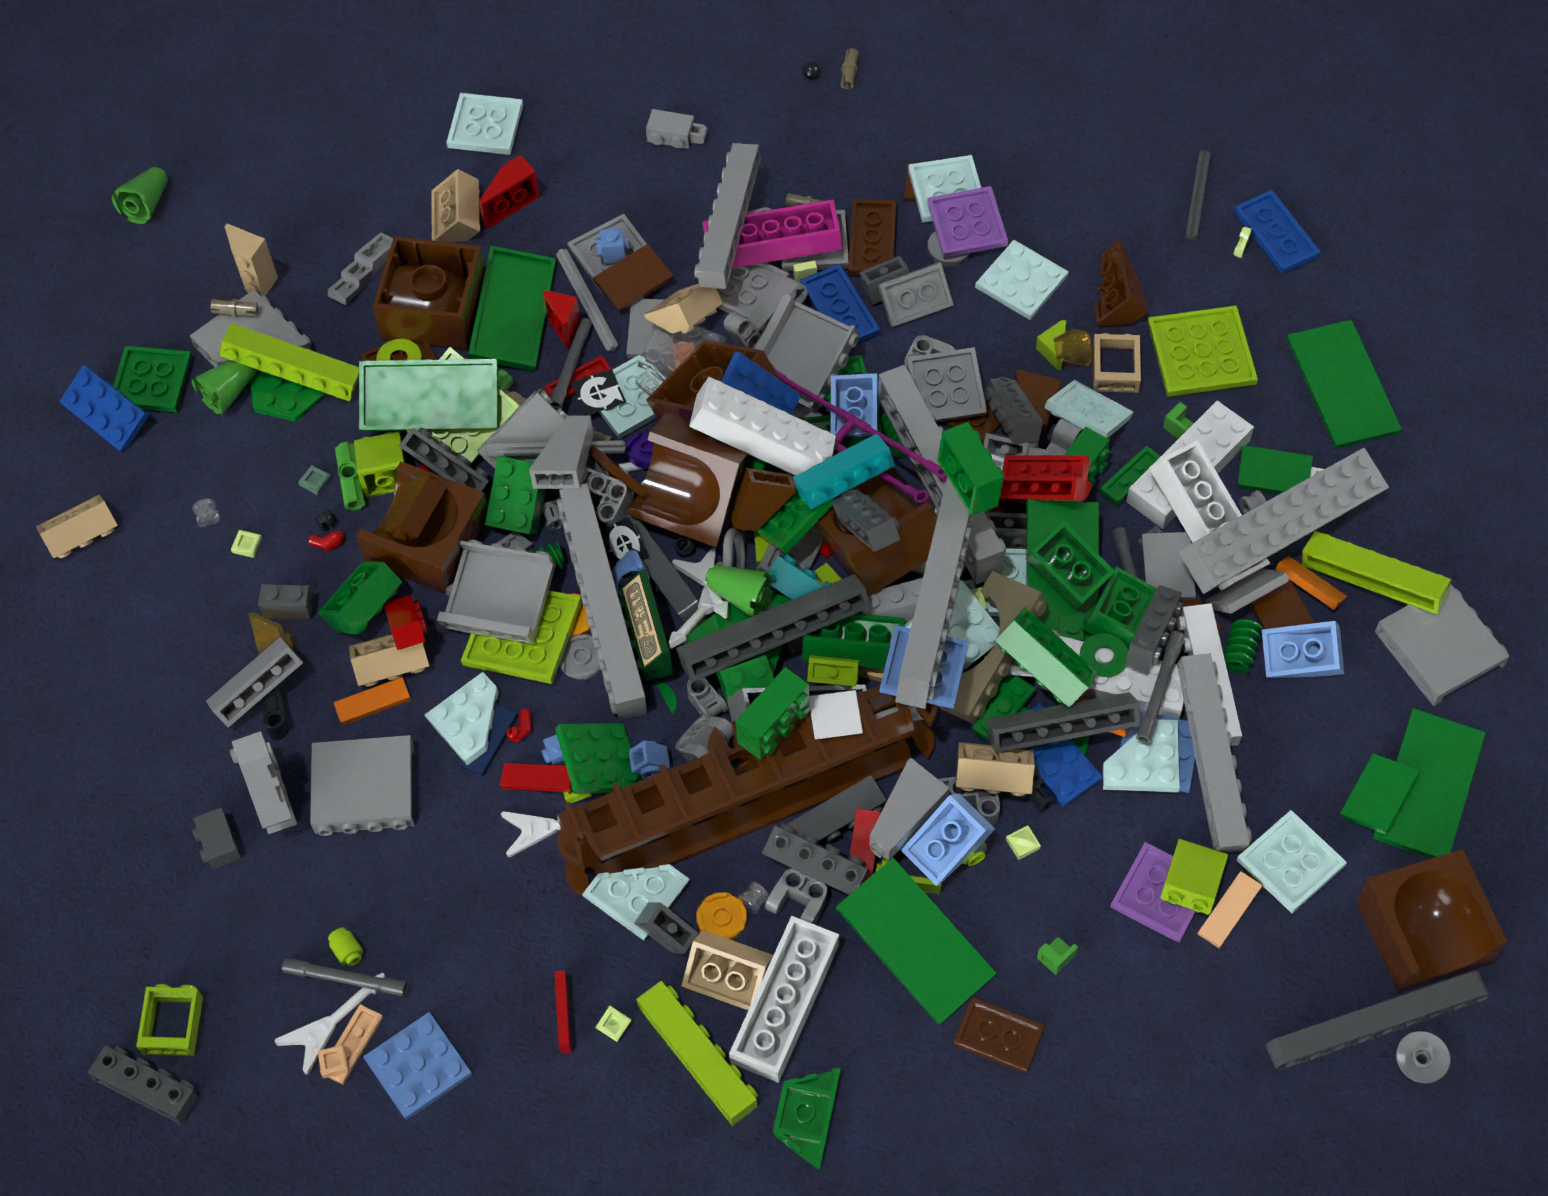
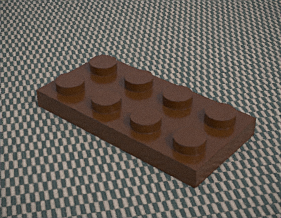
M852 199L848 275L860 276L859 272L893 259L896 200Z

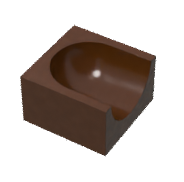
M394 236L372 306L380 338L390 341L407 339L415 344L424 345V342H427L431 346L468 350L485 275L481 246Z
M704 339L646 401L659 421L666 413L691 421L698 392L708 377L717 381L722 380L734 352L742 353L780 380L763 350Z
M666 413L649 432L648 441L653 442L652 457L643 482V486L648 491L644 496L638 495L628 515L717 547L727 530L733 525L729 514L746 469L749 468L752 455L690 427V420Z
M400 461L396 468L397 484L395 494L398 486L429 473L447 486L446 490L418 538L404 544H399L384 532L393 504L392 500L385 518L372 533L360 529L356 535L364 561L384 562L398 577L445 594L446 588L454 583L463 553V548L459 544L460 541H480L488 527L485 525L488 511L485 493Z
M894 467L884 471L901 482ZM878 475L850 490L858 489L864 495H868L870 500L877 502L882 510L885 509L889 516L896 518L900 530L897 531L900 538L899 541L873 552L838 521L833 505L815 523L831 555L849 576L856 575L866 588L868 597L927 561L937 522L936 514L928 501L918 507L910 496L903 493V490ZM842 493V494H840V495H838V496H836V497H834V498H832V499L835 500V499H837V498L843 496L844 493Z
M1463 849L1367 878L1356 900L1398 994L1494 964L1507 944V939Z

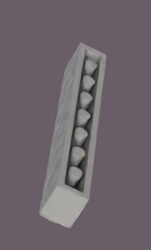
M733 143L731 151L727 152V165L722 169V183H719L717 188L718 198L713 201V215H710L708 220L709 230L704 233V247H701L699 252L700 262L695 265V277L698 278L700 287L727 288L761 161L759 145Z
M1211 653L1182 656L1177 664L1213 850L1223 853L1244 851L1250 844L1249 842H1251V831L1245 824L1246 806L1244 803H1241V782L1239 779H1236L1235 774L1237 762L1235 756L1231 755L1232 737L1230 732L1226 730V710L1221 706L1222 688L1220 685H1217L1216 681L1217 664L1215 661H1212Z

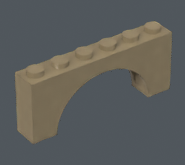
M994 571L991 572L981 589V593L986 601L998 609L1000 617L998 636L1024 607L1030 610L1037 618L1046 609L1047 601L1042 592ZM996 642L990 653L981 663L962 673L954 709L939 705L937 707L975 725L978 719L982 718L985 714L986 705L989 700L996 695L1002 678L1006 677L1009 673L1010 665L1014 658L1010 654L1004 653Z

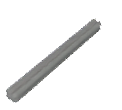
M560 249L556 253V257L606 351H616L618 343L567 249Z
M623 440L592 441L591 447L594 445L604 454L625 453L626 449ZM548 442L488 443L486 445L487 456L539 455Z

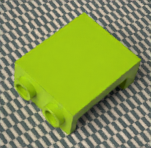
M810 655L807 682L856 687L861 667H858L859 660Z
M1179 839L1160 898L1171 904H1177L1209 915L1228 854Z

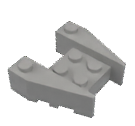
M260 731L231 741L233 749H230L231 757L234 764L239 763L262 828H266L269 835L297 825L273 748L269 742L266 743L263 733Z

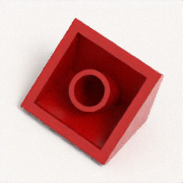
M546 290L542 293L547 318L566 349L571 348L580 320L577 297Z

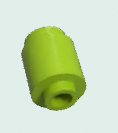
M341 927L329 935V947L342 966H354L360 962L364 951L351 931Z

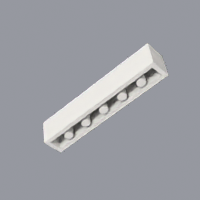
M1212 603L1183 607L1181 615L1177 618L1179 631L1184 630L1185 635L1182 644L1183 650L1188 652V656L1211 653L1212 661H1215L1217 664V685H1220L1222 688L1221 706L1225 708L1227 713L1226 730L1230 732L1232 737L1231 746L1239 745L1242 733Z

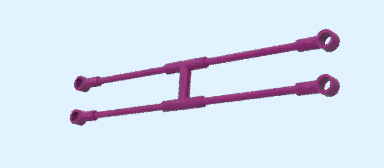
M773 366L783 383L833 411L838 417L846 421L835 434L833 451L840 453L848 449L840 443L856 427L865 433L878 434L885 443L923 464L926 469L935 473L941 482H946L947 476L946 474L942 475L944 471L940 465L931 460L924 459L873 429L870 424L843 408H837L791 381ZM885 472L878 474L881 478L903 490V493L913 498L919 506L927 501L931 503V497L926 491H918L910 485H905Z

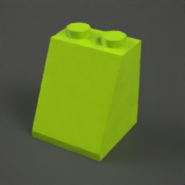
M399 431L354 440L357 473L365 498L395 492L397 484L396 468L400 461L406 463L404 449L399 447L402 442Z

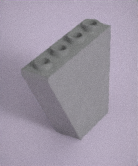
M252 290L239 301L258 302V306H256L259 307L257 317L247 315L232 317L231 314L220 313L190 335L194 348L214 367L230 361L219 355L221 341L231 323L311 350L310 346L312 345L310 339L305 334L301 335L298 332L297 327L292 321L287 322L282 312L278 308L274 309L266 296L263 294L260 296L255 290Z
M535 390L477 451L491 466L496 468L498 456H487L486 445L488 443L549 442L567 415L560 408L556 411L550 405L553 401L544 392L539 394ZM539 455L506 457L534 462Z

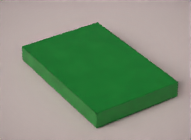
M1243 445L1237 488L1279 495L1310 478L1313 456Z
M1373 753L1340 813L1341 817L1388 835L1420 776V770Z

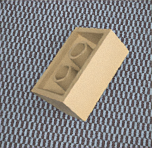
M457 169L431 190L432 241H468L480 232L479 179Z
M226 224L225 230L245 290L248 293L255 290L260 296L262 294L266 296L278 279L266 240Z
M698 283L676 291L644 314V316L650 322L672 334L679 331L684 334L695 328L694 325L704 322L706 320L705 317L716 313V308L723 302L716 288L700 287Z
M97 495L36 526L52 557L58 556L60 559L69 555L71 549L77 546L82 548L93 542L92 538L98 535L104 537L114 531L113 528L118 525L102 497Z
M392 634L349 646L350 659L358 686H372L377 684L378 680L385 678L394 680L401 677V674L410 671L411 673H419L429 666L423 643L397 650Z
M959 742L956 787H960L965 791L985 789L986 792L994 794L1000 793V791L1011 792V794L1016 796L1032 794L1035 767L1033 749L1020 748L995 753L991 745Z
M702 930L692 943L682 987L749 1011L773 955Z

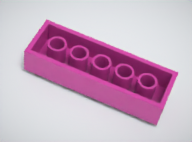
M834 200L746 214L732 268L842 250L840 228ZM708 221L702 222L704 233L709 230Z

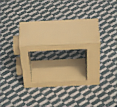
M1094 334L1092 346L1093 390L1098 392L1139 393L1141 383L1140 335ZM1100 349L1133 350V373L1100 372Z

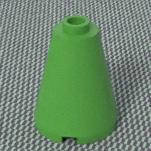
M151 167L116 188L112 195L113 205L120 214H126L129 217L127 220L137 224L146 223L152 217L168 182L165 171L161 168Z
M230 360L195 376L192 379V385L196 393L201 391L204 396L201 400L216 414L221 413L222 415L256 374V369Z
M715 565L713 568L708 569L705 581H707V587L748 616L753 617L757 613L760 614L766 610L773 591L769 589L770 583L775 584V575L764 571Z

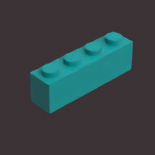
M875 434L794 476L793 479L798 494L807 506L813 509L894 467L895 464L889 447L878 434Z
M780 554L768 571L775 575V584L770 583V585L792 600L832 584L827 580L823 583L817 579L818 574L812 569L806 567L804 570L798 566V560L789 554L785 556Z

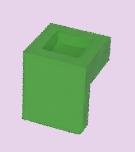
M1181 402L1165 416L1163 426L1165 430L1178 439L1194 424L1185 417L1187 406Z
M1057 937L1050 945L1045 943L1038 950L1037 959L1057 975L1077 955L1079 947L1075 943L1069 947L1062 939Z

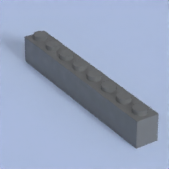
M854 574L678 647L676 649L682 668L691 682H694L870 608L866 588Z

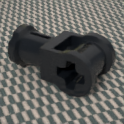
M1034 767L1032 794H1025L1022 797L1026 801L1031 799L1038 807L1037 811L1043 813L1052 807L1057 798L1054 795L1051 796L1044 789V780Z

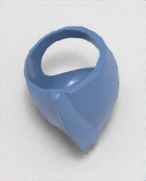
M635 550L627 552L616 563L611 572L616 591L620 597L619 587H623L640 571H647Z

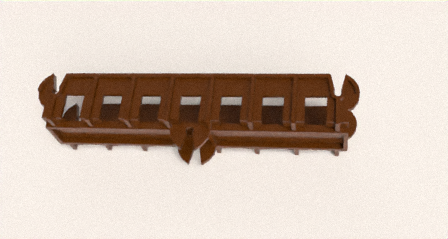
M879 685L856 694L863 733L815 739L810 712L804 719H798L791 733L787 737H782L777 742L774 752L770 755L766 754L762 760H759L737 743L736 723H732L735 739L733 740L734 749L728 746V741L714 727L709 736L708 754L668 770L665 764L660 765L661 773L621 789L615 783L612 785L613 792L572 808L569 802L565 803L566 811L557 814L560 827L557 845L559 853L567 861L564 871L566 882L573 892L583 896L584 891L589 886V879L586 871L589 869L594 870V874L597 876L599 873L609 872L610 874L629 869H648L667 864L673 866L815 808L872 775L875 782L902 772L907 761L911 758L909 745L906 743L907 740H913L915 747L929 760L935 743L933 732L929 726H932L936 718L937 705L927 703L925 709L916 707L917 713L927 724L920 720L913 722L911 711L908 709L910 705L896 703V696L880 693ZM897 707L898 711L876 720L874 714ZM897 742V743L894 744V745H891V746H889V747H887V748H884V749H882V750H879V751L875 752L876 749H879V748L884 747V746H886V745H889V744H891V743ZM736 759L739 762V766L732 767L730 762ZM852 760V762L830 770V768ZM746 770H749L748 772H745V773H743V774H740V775L736 776L737 774H739V773H741V772H744V771H746ZM805 778L807 779V780H805V781H803V782H800V783H798V784H795V785H793V786H790V787H788V788H786V789L784 788L785 786H788V785H790V784H793V783H795V782H797V781H800V780H802V779H805ZM703 788V790L698 791V792H696V793H693V794L689 795V793H692V792H694V791H697V790ZM761 796V799L739 807V805ZM658 807V808H656V809H654V810H651V811H649V812H646V813H644V814H641L642 812H645V811L650 810V809H652V808ZM714 815L716 816V817H714V818H712V819H709V820H707V821H704V822H702V823H699V824L693 826V824L696 823V822H699V821H701V820H704V819L709 818V817L714 816ZM611 825V827H609V828H607V829H604V830L599 831V832H597V833H593V832H595V831H598V830H600V829H603V828L608 827V826ZM667 834L670 835V836H667V837H665V838H662V839H660V840H658V841H655V842H653V843H650V844H648V845L646 844L647 842H650V841H652V840H655V839H657V838H659V837H662V836H664V835H667ZM620 853H623V855L618 856V857H616V858H613V859H611V860H608V861H606V862H603V863H601V864H600V862H599V859H600V861H603V860H605V859H608V858H610V857H613V856H615V855H618V854H620Z

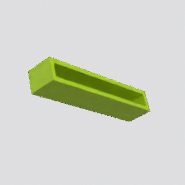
M234 323L230 324L221 341L220 357L347 401L351 400L359 382V367Z
M1314 531L1303 549L1302 565L1304 567L1437 615L1449 596L1451 579L1376 553L1373 550L1331 537L1328 534Z
M660 981L636 999L638 1008L732 1126L757 1108L756 1098L758 1095L750 1084L745 1086L740 1079L742 1075L734 1064L729 1066L724 1059L726 1055L718 1044L713 1046L708 1039L710 1035L702 1024L697 1026L693 1021L694 1015L688 1006L684 1005L682 1007L677 1001L679 997L676 991L670 985L666 987Z

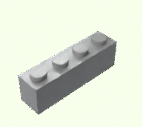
M279 637L206 702L217 717L227 727H230L303 662L289 645Z

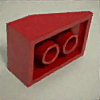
M521 155L508 161L501 167L479 200L483 224L486 230L540 198L536 171Z

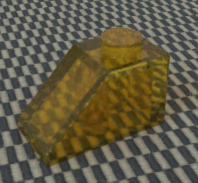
M1072 328L1054 338L1057 360L1084 366L1092 365V347L1089 332Z
M254 612L248 613L259 655L279 637L289 647H293L290 633L285 634L282 625Z

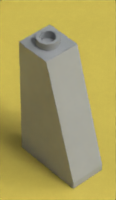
M567 416L530 467L529 472L533 489H580L594 435L591 416Z
M912 758L907 761L870 834L869 846L871 851L880 858L883 856L887 861L892 859L949 796V788Z

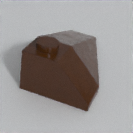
M1118 240L1102 252L1099 274L1103 276V281L1101 285L1097 286V293L1101 294L1100 302L1095 303L1094 308L1096 321L1099 326L1132 325L1149 312L1143 289L1122 242Z

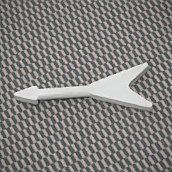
M711 548L699 563L672 560L676 569L705 586L714 603V612L723 618H728V601H723L720 595L707 587V581H705L708 569L715 566L716 549Z
M705 586L703 587L698 604V610L677 632L671 633L669 640L670 648H674L686 641V635L705 615L714 611V603Z
M510 812L501 813L502 818L522 830L521 835L506 852L508 857H512L560 830L558 820Z
M381 973L375 977L385 978V974ZM362 987L331 1016L324 1017L276 1038V1045H304L306 1049L303 1071L306 1075L309 1074L318 1059V1051L324 1049L336 1028V1024L371 993L376 994L378 990Z

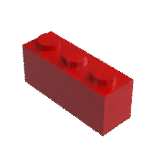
M412 595L384 603L397 650L425 642L423 634L427 633V628L419 602H413Z

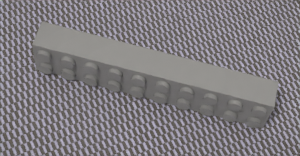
M905 365L879 374V402L900 442L907 449L939 465L937 460L941 434L944 430L941 426H937L932 408L928 409L925 404L926 398L923 391H918L914 374L912 372L909 373ZM909 457L939 514L946 482H941L935 473ZM986 511L976 514L973 519L967 553L964 558V563L975 584L986 581L992 571L1002 575L1003 564H1005V544L1001 538H997L995 525L991 519H987Z
M1362 448L1198 539L1178 553L1202 593L1205 594L1388 489L1389 486L1366 449Z
M948 477L899 675L895 701L896 703L924 709L926 708L927 699L933 700L936 679L939 674L945 640L948 635L955 597L957 596L964 558L966 557L968 541L975 515H970Z
M587 483L582 484L580 489L559 490L561 499L557 500L558 511L564 527V534L569 546V553L572 565H574L583 606L586 610L588 625L591 629L599 667L603 674V681L606 693H608L612 715L617 714L619 721L646 715L647 708L643 687Z

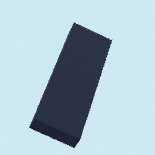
M495 704L492 728L489 730L488 735L489 744L487 751L469 765H466L462 760L461 768L483 777L505 740L507 730L512 728L516 721L517 713Z

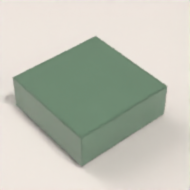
M311 465L298 483L299 486L319 495L331 480V475Z

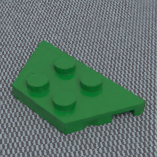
M256 369V374L250 380L254 412L298 422L305 416L307 411L312 410L318 405V401L327 394Z
M833 1068L830 1072L818 1075L817 1073L806 1075L802 1079L794 1078L784 1081L773 1135L816 1169L821 1168L841 1068Z

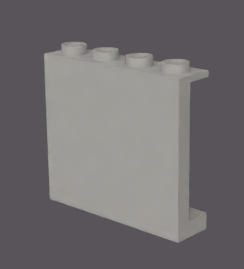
M784 293L755 349L763 350L776 370L786 375L788 379L820 398L827 400V393L831 387V376H836L841 367L843 368L849 358L848 354L851 348L857 345L860 332L855 326L851 325L850 327L796 302L793 297ZM795 390L801 395L798 404L815 412H818L819 408L823 407V405Z
M469 540V542L460 541L459 544L463 548L461 560L446 611L439 612L437 621L444 629L534 644L556 566L550 555L542 551L530 553L519 547H514L513 550L506 549L499 544L483 545L476 540Z
M1451 584L1449 596L1438 615L1408 605L1380 620L1375 630L1378 637L1433 706L1441 703L1445 695L1497 666L1503 668L1509 658L1506 648L1498 643L1491 629L1481 622L1476 611L1468 606L1461 592Z
M410 735L312 743L311 826L315 834L329 836L333 832L342 831L346 834H354L358 830L367 829L371 832H379L383 828L404 830L408 826H414L412 818V754H414V745Z

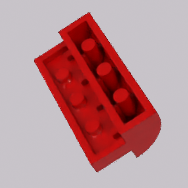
M1004 455L1002 469L1004 480L999 501H1027L1028 499L1037 501H1083L1088 496L1092 483L1087 481L1090 457L1086 455Z

